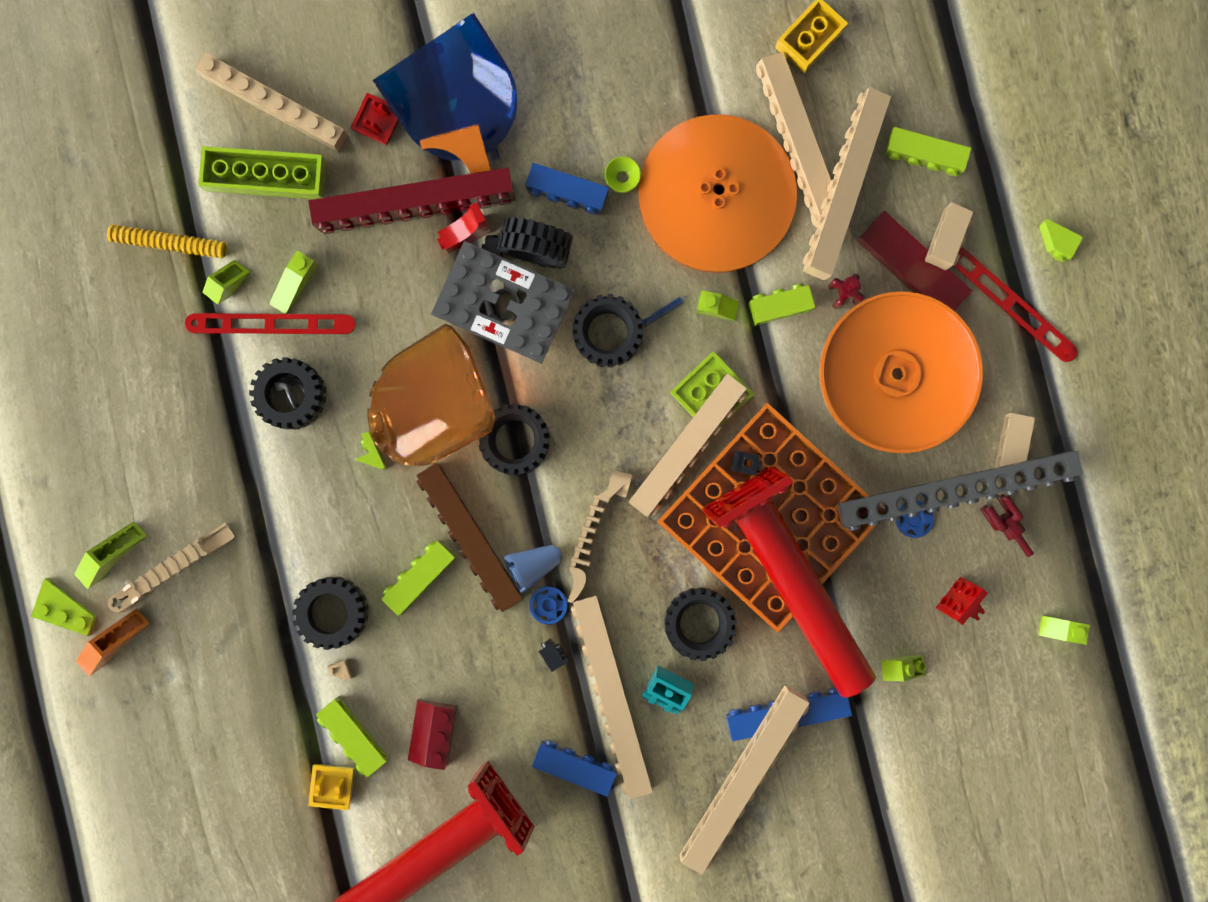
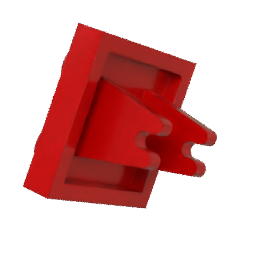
M366 93L350 129L388 146L404 110Z
M959 577L947 594L940 600L936 609L961 625H964L969 617L979 621L978 613L985 614L980 603L988 593L974 583Z

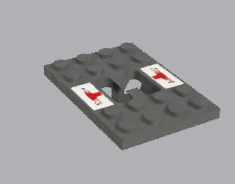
M464 241L431 315L543 364L575 290ZM493 280L504 282L503 289L496 292L490 291ZM518 289L527 293L526 299L522 304L517 296ZM504 293L513 295L517 301L516 303L510 300L507 310L514 313L509 318L497 317L492 310V303L496 304L499 296ZM483 302H488L490 316L480 313ZM516 319L514 325L512 326L504 324L506 322H511Z

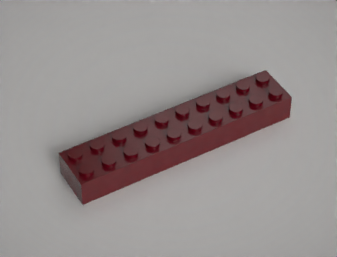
M509 167L312 199L308 200L312 225L318 231L323 232V234L335 233V230L339 229L351 231L357 226L370 228L376 223L388 225L394 223V220L411 221L413 217L418 216L430 218L433 214L437 213L449 215L455 210L467 212L470 207L469 205L475 202L478 203L481 209L490 208L492 204L498 203L500 205H509L511 201H515L512 177Z

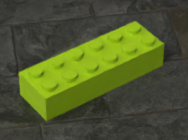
M202 146L198 186L206 192L301 199L324 198L327 161L322 155Z

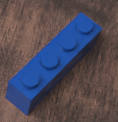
M532 163L525 184L526 190L531 195L540 197V195L547 196V199L552 202L559 203V201H562L570 208L577 209L580 207L592 215L602 214L609 193V187L536 163Z
M551 740L541 741L532 764L533 768L608 797L617 774L612 764L607 762L600 764L595 762V758L585 754L583 757L577 755L575 750L565 747V749L557 747L558 744Z

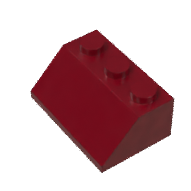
M417 700L408 761L427 768L439 770L447 768L457 705Z

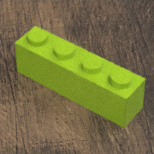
M893 127L889 133L884 155L889 156L888 158L891 160L899 161L901 159L908 161L907 163L913 166L923 165L931 171L941 170L945 171L949 176H960L966 169L971 147Z
M440 540L436 543L432 541L425 548L427 552L422 557L418 555L411 562L413 567L408 572L404 570L397 577L399 581L394 586L389 585L383 591L385 596L381 600L396 615H402L456 559L457 556Z
M339 696L316 714L318 723L323 728L329 730L331 739L336 744L339 743L342 746L344 755L356 763L355 767L361 775L365 774L368 778L389 759Z

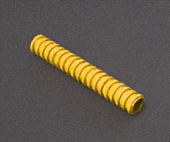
M111 224L107 230V238L110 242L115 241L116 243L121 242L122 244L127 243L128 245L146 246L147 248L152 247L153 249L158 248L160 250L164 248L167 251L170 249L173 252L176 250V252L182 251L183 253L201 254V256L207 255V257L213 256L214 258L219 256L220 259H223L227 253L225 241H213L212 239L207 240L200 237L195 239L193 236L189 238L187 235L183 237L180 234L177 236L174 233L171 235L170 233L152 232V230L146 231V229L140 230L139 228L134 229L133 227L128 228L127 226L122 227L121 225L116 226L114 224Z

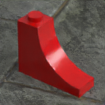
M477 202L469 205V210L460 219L438 231L440 238L437 241L442 250L446 249L448 253L461 248L464 241L472 243L491 233Z

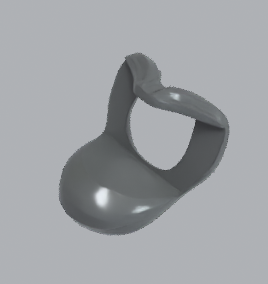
M281 377L274 380L272 384L274 391L282 392L286 390L293 410L297 409L300 405L294 398L291 387L298 385L305 394L302 381L295 377Z

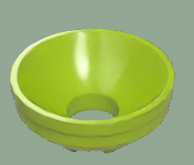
M620 156L612 159L607 164L604 177L607 185L613 191L627 193L636 188L640 181L641 172L638 164L633 159ZM620 172L628 175V180L625 183L617 181L616 177Z

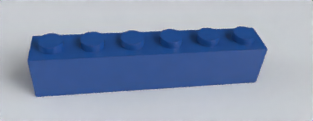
M835 687L828 689L827 693L821 694L820 691L809 693V696L806 697L809 701V709L799 719L798 727L852 716L848 697H841ZM775 700L770 701L769 705L761 707V704L749 706L748 710L742 711L741 708L730 710L729 714H725L732 742L753 737Z

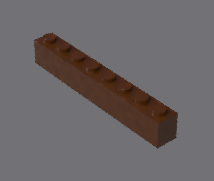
M436 462L417 474L416 476L419 479L416 481L417 485L429 495L427 498L432 508L436 507L440 514L437 515L443 525L447 524L450 531L448 534L453 542L457 541L461 547L459 552L463 558L469 559L472 564L469 566L475 576L479 575L482 582L480 585L485 593L489 592L493 598L491 603L496 610L500 609L503 612L521 601L523 596L441 465Z

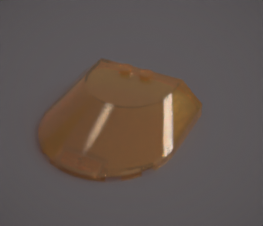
M443 324L393 356L381 369L383 373L378 382L374 381L369 395L372 397L371 408L367 409L370 433L381 452L386 453L391 460L409 466L429 465L492 432L496 416L471 350L451 325Z

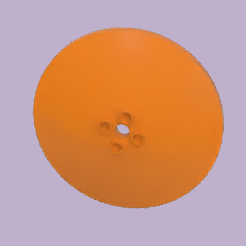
M731 115L699 116L672 128L663 135L650 151L643 165L639 181V208L649 235L657 246L673 260L686 267L703 272H732L751 266L772 252L785 236L796 208V178L790 160L782 146L760 126ZM721 185L724 188V193L721 195L715 194L713 187Z
M889 292L862 301L839 319L824 344L819 365V379L823 399L830 414L837 424L853 439L882 452L913 453L939 445L953 436L966 423L979 399L983 380V366L980 350L974 335L964 320L950 307L932 297L919 293ZM896 368L902 371V377L899 380L892 376V372Z

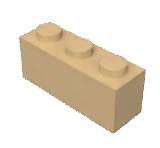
M952 202L944 209L925 258L926 262L944 270L957 264L960 257L958 251L966 241L964 235L970 229L973 222L971 219L973 211Z
M1015 413L1005 414L995 468L1027 461L1028 454L1032 450L1031 436L1036 430L1035 417ZM1017 473L1016 477H1021L1020 473Z

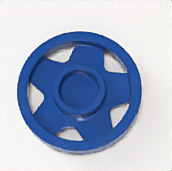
M917 501L919 505H922L924 503L921 501ZM905 503L899 507L900 510L904 508ZM923 510L920 511V515L908 517L907 514L901 515L904 518L901 524L900 520H896L897 528L902 534L911 538H919L931 530L934 516L933 512L925 514ZM912 529L915 535L909 534L906 531Z
M542 587L535 591L530 599V612L538 622L554 624L560 621L566 613V597L555 587ZM543 590H549L546 595L539 593ZM557 593L560 594L563 601L557 599ZM533 601L537 603V607L534 610ZM563 610L562 614L557 618V611ZM545 615L548 621L542 620L539 617Z

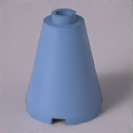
M553 545L504 556L505 564L512 580L519 583L516 587L520 593L525 592L560 564V558H562L559 548H554Z

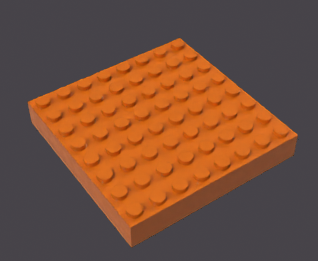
M766 403L658 519L657 523L778 633L793 616L737 521L733 519L734 523L730 526L719 528L702 510L706 505L754 477L730 471L734 451L738 450L759 455V460L763 461L761 472L771 466L789 475L793 483L789 485V489L782 494H774L773 502L822 584L876 525L868 526V523L860 525V529L851 531L848 528L841 527L836 503L869 495L771 405ZM745 460L744 465L750 467L751 461ZM878 505V512L883 514L885 510ZM861 507L858 510V516L862 519L866 512Z

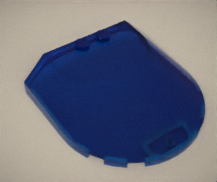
M474 12L372 80L408 135L420 147L421 139L478 124L486 153H489L505 139L515 120L517 89L514 78ZM423 149L442 159L461 160L453 153L443 149Z

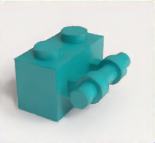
M658 665L648 681L647 690L643 691L641 697L647 699V702L652 705L656 704L664 708L663 711L667 713L672 712L678 715L679 711H683L692 697L694 683Z

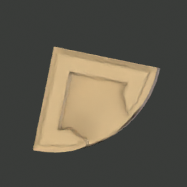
M347 659L326 666L330 674L339 679L350 680L353 678Z

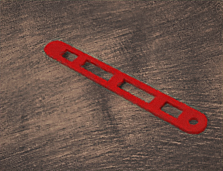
M963 247L959 249V260L965 256L976 267L970 273L957 262L954 267L1061 361L1070 362L1076 358L1077 348L1072 342ZM983 273L1008 294L1004 301H1001L977 280ZM1016 302L1041 323L1036 330L1010 309ZM1048 331L1061 341L1056 347L1043 338Z
M193 313L185 319V327L189 332L204 334L346 335L352 333L356 326L354 318L347 314ZM207 319H222V328H207ZM232 319H265V328H232ZM275 319H308V329H275ZM197 320L198 325L194 327L192 322ZM318 320H334V329H318Z

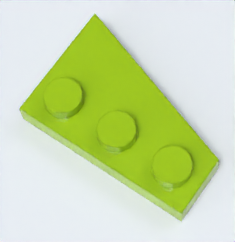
M44 578L31 617L85 636H90L97 616L82 604L69 597L68 593L55 586L51 580Z

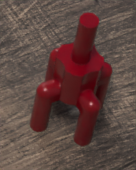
M853 274L843 281L834 278L828 284L830 290L838 289L839 297L833 303L834 309H839L846 300L852 299L854 305L864 300V294L859 292L861 283L858 274Z
M1001 494L997 498L1006 512L1001 516L997 514L993 506L988 507L984 505L980 508L995 531L1003 532L1008 541L1015 539L1027 557L1034 554L1022 536L1025 531L1020 522L1023 519V514L1010 495L1004 496V494Z

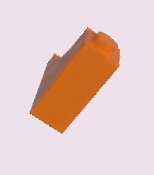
M478 124L420 140L422 149L438 148L453 153L464 162L470 173L491 170Z
M136 608L88 641L76 662L88 676H91L104 667L127 642L148 627L150 623Z

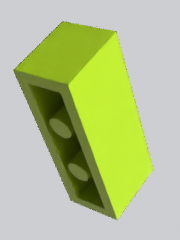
M803 283L791 286V290L784 291V288L772 291V295L765 296L763 293L753 296L749 306L755 326L813 311L815 304L810 286H803Z

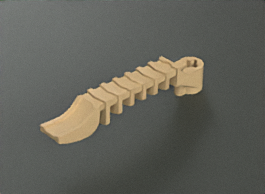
M613 470L608 489L598 496L594 495L593 505L591 504L590 513L587 514L586 524L583 525L582 535L579 536L578 546L576 545L575 554L571 559L572 563L569 570L573 575L574 585L567 602L573 603L586 583V573L575 566L576 564L587 567L591 565L590 560L579 558L580 553L588 556L591 554L592 549L584 548L583 544L592 545L593 538L586 537L587 533L596 535L597 528L590 525L591 522L600 524L601 518L594 516L595 512L604 514L606 507H602L603 502L608 503L613 495L626 498L632 478L631 474Z
M223 523L208 534L196 539L192 544H188L184 549L177 551L172 557L169 556L167 560L157 564L158 566L149 569L147 573L140 575L135 581L129 582L122 590L109 598V609L113 612H126L144 598V594L153 592L155 587L162 586L163 582L171 580L173 575L182 573L184 568H190L193 562H200L202 560L201 557L209 556L235 539V535L227 523ZM117 599L123 600L121 603L122 607H116Z

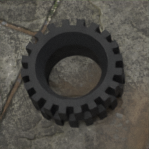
M507 217L504 220L497 250L523 262L562 269L567 265L573 236L569 232H564L561 228L546 225L543 222H536L531 219L526 220L520 217L519 219Z
M601 294L597 295L596 299L592 300L590 298L587 300V303L585 305L582 304L579 308L578 314L576 313L572 327L575 346L581 356L585 357L591 364L595 363L599 367L608 366V368L614 365L620 366L626 360L629 361L638 351L643 336L642 318L639 317L637 308L634 309L633 304L629 300L626 302L624 297H613V294L602 297ZM601 314L617 315L626 324L628 332L626 340L620 347L614 350L599 349L589 339V326L593 319Z
M282 357V360L276 358L271 360V364L265 363L262 365L264 370H257L255 373L258 376L257 380L252 379L250 385L254 386V390H249V396L254 398V400L250 401L251 406L256 407L257 410L254 412L257 416L262 417L261 420L271 424V426L287 430L300 429L299 427L301 426L306 427L310 425L309 421H315L318 418L316 414L318 412L322 413L324 409L321 407L322 402L326 403V397H323L326 387L322 386L324 381L322 377L318 376V372L310 367V365L288 357ZM283 375H296L304 385V400L294 411L281 413L274 408L270 401L271 386L274 380Z
M514 403L513 405L505 404L499 409L495 408L492 410L493 412L484 418L485 422L481 423L479 428L481 431L478 434L480 443L478 446L484 460L492 468L508 475L529 473L534 468L540 466V463L545 460L550 447V434L543 418L528 406ZM507 422H524L533 431V448L529 454L521 459L512 460L505 458L497 449V432Z
M327 577L309 583L305 589L299 592L300 597L294 601L296 609L292 610V615H296L293 625H298L300 630L297 633L299 636L303 635L305 637L304 642L307 644L313 643V647L317 649L323 647V650H330L347 645L360 636L359 633L366 627L364 623L368 621L369 616L366 615V611L369 610V606L365 605L364 600L367 599L365 594L361 595V589L358 586L352 585L354 582L343 580L344 578ZM323 594L337 595L347 606V622L338 632H325L318 628L313 621L312 607L315 601Z
M700 587L698 589L691 588L686 592L679 593V596L674 598L670 606L667 607L666 617H664L665 632L672 647L682 656L689 657L695 661L696 659L701 661H707L708 658L715 659L718 654L726 652L727 646H731L733 643V636H736L735 625H737V620L735 619L733 608H731L730 603L724 597L711 589ZM696 604H705L712 607L719 618V627L714 637L702 643L688 640L682 634L680 628L683 613L686 609Z

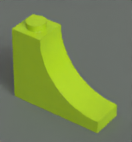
M133 521L86 551L74 575L89 589L104 579L110 569L131 549L145 540L147 535Z

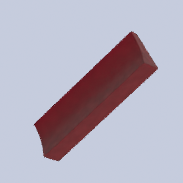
M885 210L856 240L913 293L932 297L947 305L953 311L972 292L951 270H944L926 262L925 258L928 249Z

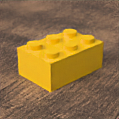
M815 0L778 39L775 48L780 53L784 52L785 57L805 74L842 35L848 23L825 1Z

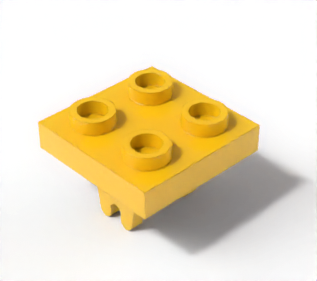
M314 764L308 806L349 810L355 768Z

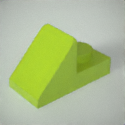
M367 431L361 434L363 438L361 444L364 450H368L369 453L355 460L382 470L388 469L372 432Z

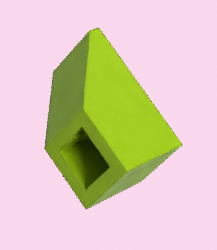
M924 655L881 660L883 681H907L926 675Z

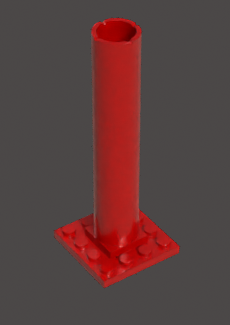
M770 466L706 505L702 510L719 528L730 526L734 523L733 519L737 521L841 697L857 695L861 693L862 689L866 690L874 683L876 675L773 502V495L786 492L789 489V485L793 482L789 475Z
M487 761L481 765L467 785L469 788L468 792L475 801L332 902H404L498 835L504 837L509 851L514 852L518 856L524 852L535 826L493 766Z

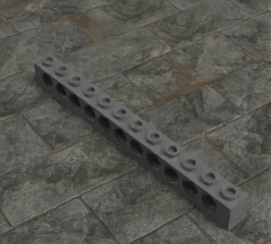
M1068 451L836 504L841 527L848 528L851 531L860 529V525L868 523V526L881 524L880 520L888 519V522L900 520L901 515L907 514L908 517L918 516L920 511L923 510L931 513L940 511L939 507L947 506V508L958 507L959 502L963 501L971 504L979 502L978 498L986 497V500L998 498L999 493L1005 492L1006 495L1018 493L1017 489L1021 488L1029 491L1038 489L1037 485L1039 484L1052 486L1056 485L1057 480L1061 479L1064 482L1074 481L1076 476L1083 475L1078 451ZM1057 464L1060 467V472L1058 474L1055 472V466ZM1037 468L1041 472L1039 478H1037L1035 475V471ZM1017 473H1020L1021 475V481L1019 483L1016 481ZM998 477H1000L1002 480V485L1000 487L996 485V480ZM979 481L983 485V488L980 492L976 488V485ZM958 486H961L963 488V494L961 496L957 494ZM939 490H942L944 493L941 501L937 498ZM920 494H922L924 497V503L922 505H919L917 502V498ZM899 499H903L905 502V506L901 510L897 506ZM880 503H883L885 506L883 514H880L877 509ZM861 507L866 512L862 519L858 516V510Z

